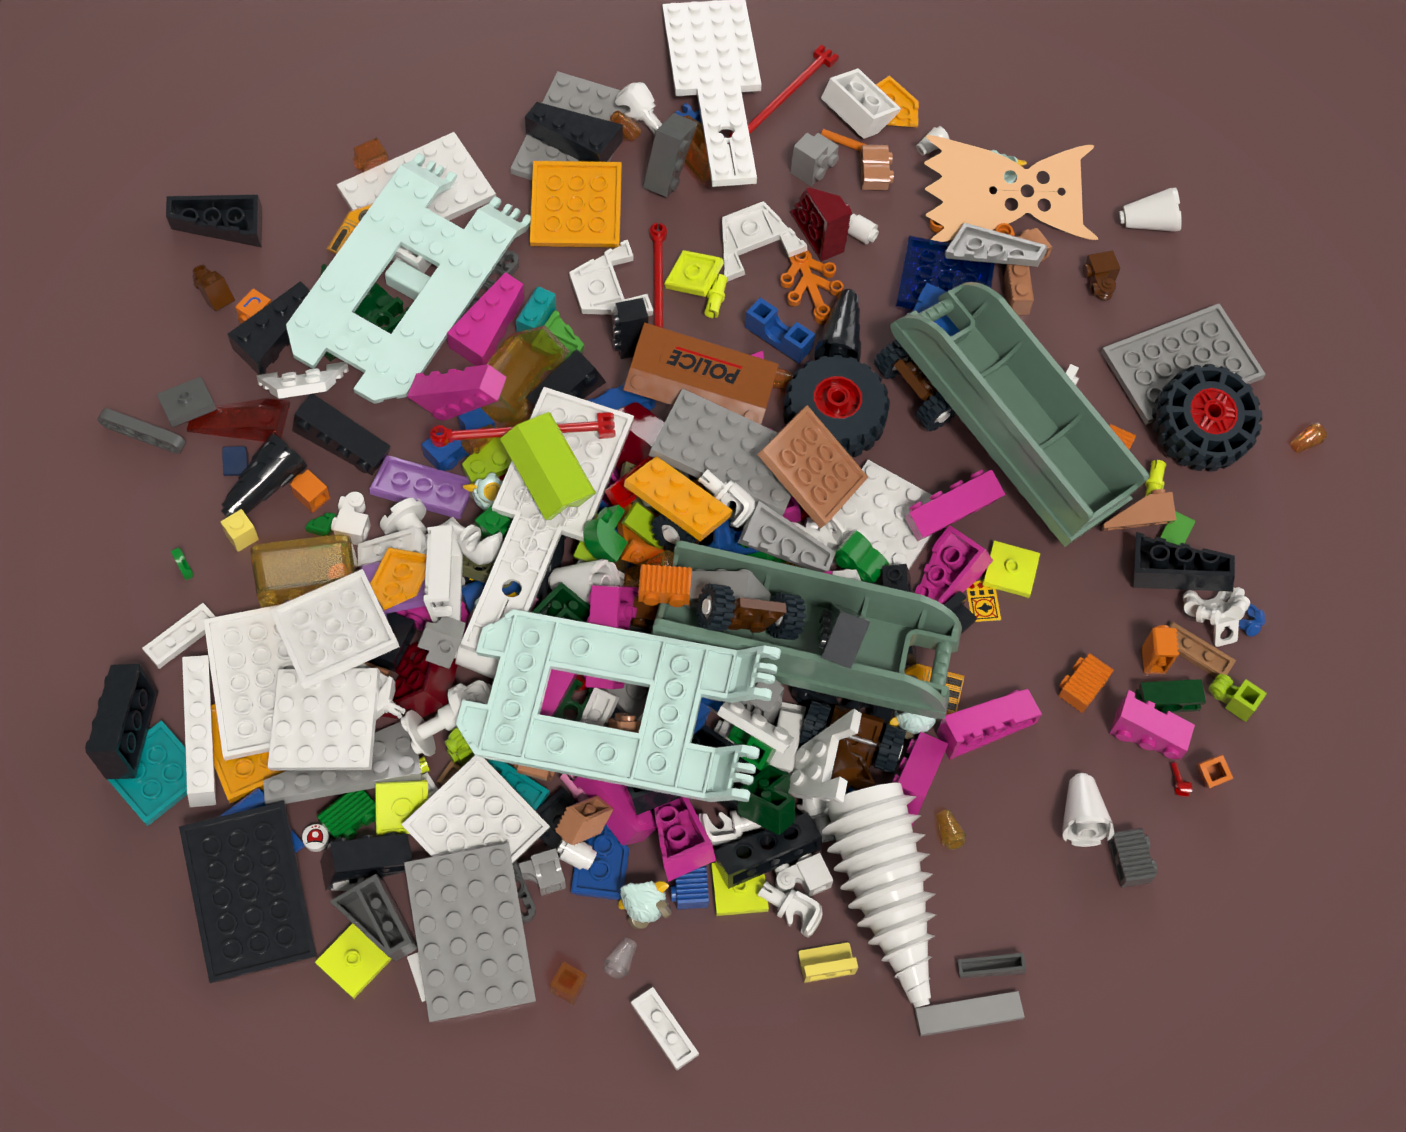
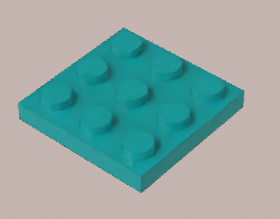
M162 720L148 730L136 777L134 779H107L147 827L187 796L186 748Z

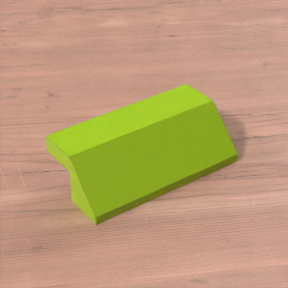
M550 412L517 424L500 438L545 520H552L567 507L581 506L596 494Z

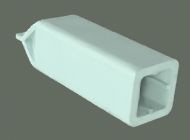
M396 259L385 272L386 285L413 300L417 298L431 278L399 259Z

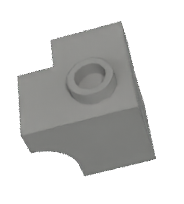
M447 616L441 617L437 623L427 622L417 646L428 650L425 661L449 669L461 644L466 623Z
M556 848L532 855L531 860L519 863L523 879L536 883L541 896L566 888Z

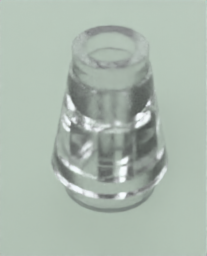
M624 938L604 961V971L609 976L619 980L623 976L628 975L637 944L629 938Z

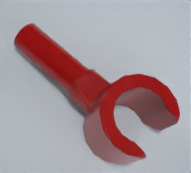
M1174 762L1171 764V768L1176 781L1175 794L1189 797V793L1192 792V783L1182 780L1178 765Z

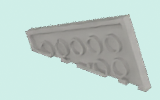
M398 722L375 732L371 770H287L263 781L265 804L270 805L283 801L287 804L375 788V783L422 780L419 755L411 747L412 739L409 733L403 728L401 722Z

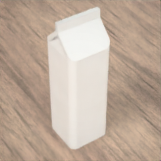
M782 702L777 726L786 729L789 735L794 737V740L784 754L776 750L769 765L790 774L791 777L806 707Z

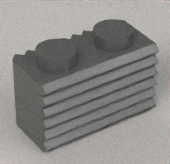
M1143 828L1114 832L1113 837L1108 842L1121 888L1151 883L1156 877L1158 869L1156 861L1150 857V839L1147 834L1143 833Z

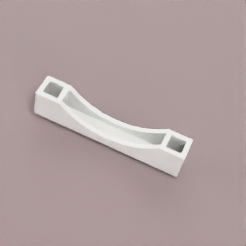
M208 655L182 657L189 806L216 805Z

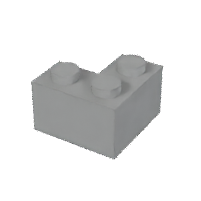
M806 133L794 145L791 174L812 186L817 180L820 181L824 177L829 167H833L839 159V146L820 133H817L815 136Z

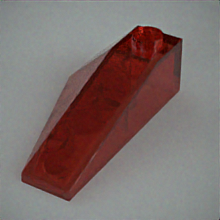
M264 398L215 406L217 410L190 420L187 432L265 442L266 438L273 433L282 439L290 401Z

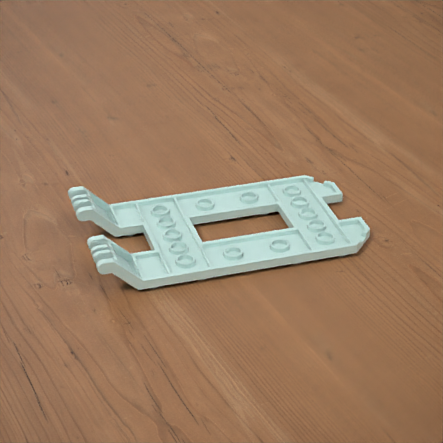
M420 153L412 161L400 165L286 324L293 357L296 360L314 369L326 351L364 372L354 387V393L373 404L395 397L397 399L407 397L416 373H423L446 340L447 332L459 321L512 241L525 233L531 225V216L528 214L524 216L522 222L516 221L521 213L518 208H515L511 215L508 216L513 207L509 203L505 205L503 211L496 210L502 202L496 196L493 197L489 204L476 211L465 229L427 209L436 195L451 188L457 178V174L450 171L445 179H441L440 176L444 172V167L438 165L435 169L436 162L430 161L426 168L420 167L425 162V156ZM402 246L438 266V268L395 330L390 334L356 315L354 312Z
M514 609L506 613L505 617L496 623H490L482 628L476 649L477 655L500 659L488 704L462 700L456 721L458 729L476 757L707 802L749 801L750 792L748 790L732 787L734 782H741L747 785L753 783V776L736 772L754 774L756 770L755 765L739 763L738 760L739 757L757 759L760 749L747 745L713 748L692 744L691 742L702 697L730 703L755 699L771 700L772 691L767 688H757L755 683L773 684L775 682V676L770 674H776L778 667L771 663H761L760 660L761 658L780 659L781 650L779 648L764 645L734 650ZM551 669L650 687L639 733L540 715Z

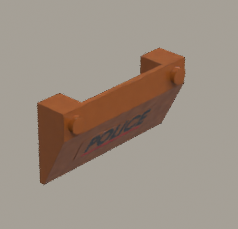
M644 322L623 390L674 406L683 388L761 425L779 364Z

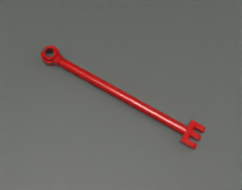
M820 45L813 54L816 60L747 125L749 135L823 64L830 68L838 60L839 55L836 53L832 55L830 49L825 51L826 47ZM734 132L730 133L728 138H731Z
M654 223L649 231V237L654 242V325L663 328V241L667 238V228L662 223H659L660 231H656L657 223Z
M611 412L597 413V421L557 424L562 433L598 431L599 439L614 438L616 436V431L614 430L615 422L613 421L614 414ZM437 425L431 430L430 439L434 446L444 447L448 443L453 442V440L503 437L514 427L452 431V429Z

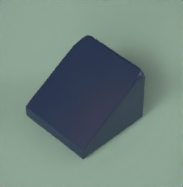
M245 446L222 448L223 475L239 476L248 466L249 453Z

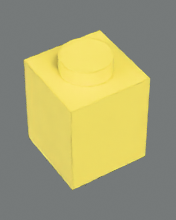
M242 509L220 521L225 535L238 552L259 540L253 524Z

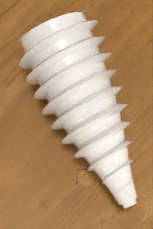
M888 783L847 793L842 803H837L834 800L828 801L826 803L827 808L823 813L829 816L831 823L822 830V833L835 836L837 842L830 846L827 851L829 853L841 854L843 859L834 867V871L847 873L849 880L840 889L854 891L857 897L849 904L848 908L862 910L865 915L857 926L871 928L875 936L868 944L880 945L885 953L882 961L890 963L896 973L895 978L899 979L909 1002L913 1003L914 1008L930 1004L929 999L931 998L928 960L932 957L928 956V940L935 936L927 933V921L936 916V914L926 912V901L935 894L924 891L923 881L933 874L922 872L920 862L930 855L917 852L916 842L923 838L925 834L913 833L912 823L921 815L908 813L907 804L914 800L916 796L904 795L901 783Z

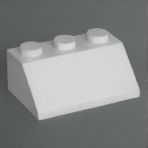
M858 68L830 78L821 97L863 139L878 134L901 110L891 98Z

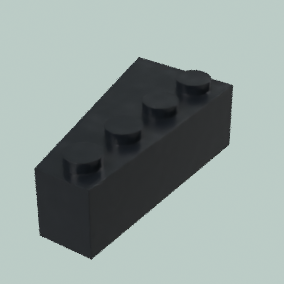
M536 102L525 116L527 134L582 162H607L623 142L622 124Z
M258 194L167 196L166 218L172 230L262 248V205Z
M301 281L228 333L232 349L258 375L265 374L266 368L271 363L274 364L284 347L290 345L286 324L310 292Z
M313 393L307 397L294 415L292 432L354 465L363 473L373 476L386 455L389 454L390 445Z
M1136 532L1134 588L1233 592L1235 579L1234 555L1205 548L1198 550L1191 548L1189 544L1180 543V545L1166 542L1164 538L1144 537L1145 534Z
M830 603L828 610L823 609L819 619L820 626L818 631H820L818 639H820L818 648H821V658L851 669L870 621L855 611Z

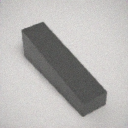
M1024 953L958 960L960 978L1026 974Z

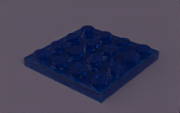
M909 236L896 306L914 310L926 283L945 291H949L966 282L980 283L991 288L995 263L947 259L945 252L950 243Z

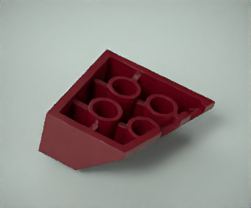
M810 187L805 189L799 198L800 202H797L794 205L795 209H792L789 213L822 262L844 252L852 211L850 206L844 203L841 196Z
M638 402L618 409V411L634 416L633 424L616 463L620 473L622 464L626 461L637 466L649 456L651 448L665 423Z
M418 642L408 646L395 671L398 677L395 680V694L392 700L396 705L405 709V713H401L402 717L410 710L424 717L438 711V709L449 703L448 690L452 688L455 682L458 666L455 664V658L448 669L425 661L428 650L417 647ZM390 712L381 715L382 717L399 719Z

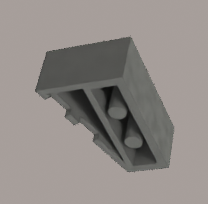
M673 113L656 130L644 188L665 197L672 191L677 190L680 184L679 176L684 167L685 159L698 124L697 122Z
M373 875L329 901L394 961H398L418 949L417 943L386 883L378 875Z

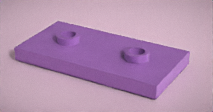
M386 455L369 492L370 495L395 502H401L408 498H414L416 501L420 499L428 511L461 519L470 500V492L462 486L470 484L467 477Z

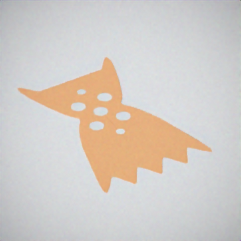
M926 136L931 143L942 150L940 154L924 162L925 165L942 175V178L925 188L926 191L943 201L940 206L926 213L927 217L944 226V229L929 241L930 243L954 240L964 223L994 230L999 224H1009L1022 217L1025 213H1030L1038 220L1070 234L1090 240H1098V237L1083 225L1080 160L1094 148V145H1084L1066 150L1035 163L1029 169H1024L1016 162L992 151L938 136ZM1011 170L1017 174L1016 182L1010 184L1004 180L1006 171ZM1046 171L1050 176L1049 182L1046 184L1039 183L1036 178L1038 172ZM1025 184L1031 185L1034 189L1033 196L1029 198L1021 194V187ZM991 186L997 188L996 194H991L989 192V188ZM1059 188H1064L1065 195L1061 196L1058 194V192L1052 191H1057ZM1045 198L1050 201L1051 208L1048 211L1043 212L1039 210L1037 204L1040 199ZM1006 199H1016L1018 208L1015 211L1006 209Z

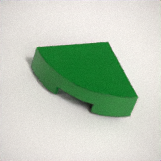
M325 513L323 516L310 520L305 527L306 532L329 538L332 532V520L337 515Z
M176 548L172 550L171 554L185 581L193 578L194 574L181 549Z

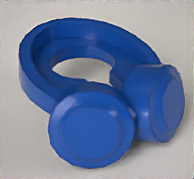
M1250 604L1246 612L1249 617L1255 620H1239L1238 628L1243 629L1249 637H1253L1260 632L1261 626L1265 625L1266 616L1262 609H1258Z

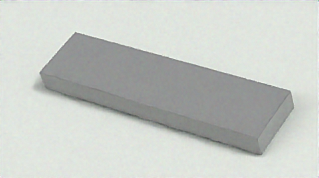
M1019 991L915 1008L914 1010L920 1037L1025 1018Z

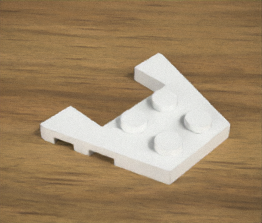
M764 201L722 217L724 275L728 281L745 275L744 268L738 257L739 255L777 240L782 241L788 257L807 251L806 243L800 240L795 235V232L788 228Z
M624 240L620 243V246L613 250L610 248L605 251L604 255L598 259H591L569 272V278L582 314L612 315L615 303L643 298L648 316L653 315V308L648 294L624 299L613 266L633 261L634 256L628 240Z
M340 362L326 364V371H320L317 368L305 371L306 374L296 375L295 372H288L282 374V377L279 378L278 372L257 375V381L259 386L263 385L265 390L269 389L272 395L280 399L325 392L336 383V379L342 378L343 372L347 373L349 368L348 363Z
M855 709L851 710L798 748L795 755L793 773L790 777L789 794L796 798L812 800L819 798L823 801L834 800L837 803L844 801L848 781L842 777L831 779L839 740L858 734L862 715Z

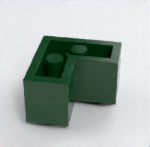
M561 582L532 613L587 623L590 616V605Z
M768 765L754 777L751 785L745 784L740 788L748 790L750 798L748 802L738 801V815L778 835L795 822V797L788 793L790 789V774L772 765Z

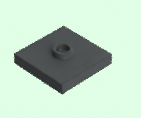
M201 377L157 394L171 427L217 410Z

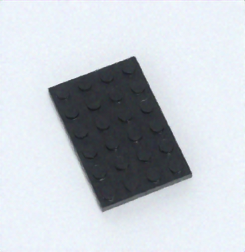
M284 801L179 826L209 983L212 984L317 957Z

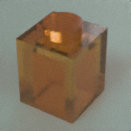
M377 137L353 148L355 157L352 159L357 170L361 169L362 172H365L388 162L387 152Z
M563 962L550 983V991L574 1005L587 983V974Z

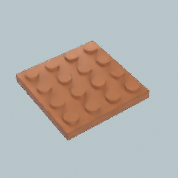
M808 405L801 409L757 454L819 528L825 526L868 478Z

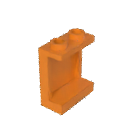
M632 504L627 505L624 508L623 516L617 524L618 534L628 541L621 554V559L639 566L642 564L670 566L674 554L666 551V546L663 549H659L649 545L621 523ZM649 511V512H650L651 514H653L655 517H657V516L660 515V514H657V513H654V512Z

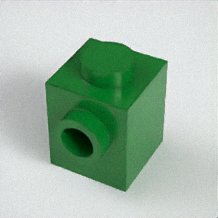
M492 504L475 520V523L481 529V537L483 539L501 532L504 541L511 526L510 519L507 516L492 511Z

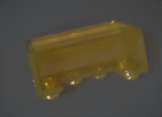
M545 325L513 333L503 342L487 363V365L489 364L507 377L499 399L480 408L490 418L499 423L520 421L528 413V404L526 403L528 393L541 382L540 377L543 373L559 367L566 360L565 357L570 351Z
M339 534L255 545L250 549L256 594L261 608L286 603V599L293 600L359 571L352 540L347 535Z

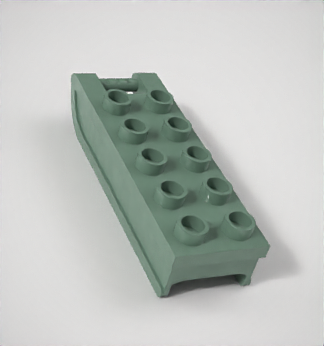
M975 282L962 283L939 296L938 303L921 313L914 310L891 323V332L896 340L1064 547L1126 506L1133 499L1131 495L1149 479L1148 472L1000 294L990 287ZM947 315L960 332L950 337L934 321Z
M685 541L676 542L673 561L670 563L671 567H690L692 571L695 569L716 571L717 569L727 571L749 570L771 593L770 601H772L773 596L776 597L777 593L801 596V599L804 600L803 605H806V610L804 611L806 618L803 619L805 626L801 627L803 631L799 634V638L795 640L773 638L770 636V631L767 628L761 633H753L748 629H727L724 632L712 631L699 627L700 623L697 622L699 615H696L697 610L688 609L685 605L682 607H672L666 603H659L651 635L734 650L764 645L776 647L781 650L780 659L761 658L760 662L771 663L778 667L777 673L770 675L775 676V679L781 684L929 718L943 719L946 717L950 690L945 684L951 653L957 652L959 648L962 626L958 617L943 604L921 594ZM830 603L855 611L870 621L851 669L821 658V648H818L820 639H818L820 631H818L820 626L819 619L823 609L828 610ZM915 645L936 650L930 682L905 674L904 669L910 646Z

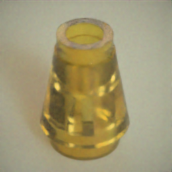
M950 810L939 812L936 817L938 819L942 844L948 850L962 847L966 843V833Z

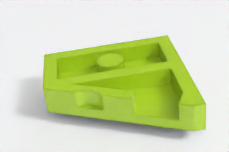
M500 437L486 438L462 463V469L470 484H472L477 479H485L487 474L491 472L495 473L497 477L506 474L512 459L501 442Z

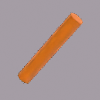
M823 129L821 135L827 139L861 151L862 145H867Z

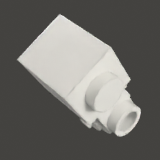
M351 492L346 497H340L338 504L340 511L338 516L332 520L331 530L334 532L336 541L358 545V543L366 541L371 524L369 516L362 514L366 509L363 495L359 492Z
M812 853L800 857L795 865L790 867L786 863L774 870L777 876L775 887L785 894L787 892L790 893L794 889L795 883H799L802 885L806 895L811 897L831 888L833 878L820 853L812 855Z

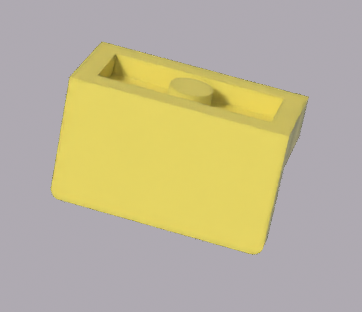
M848 942L800 950L798 953L804 983L856 974L858 969L857 959L852 957L851 947Z

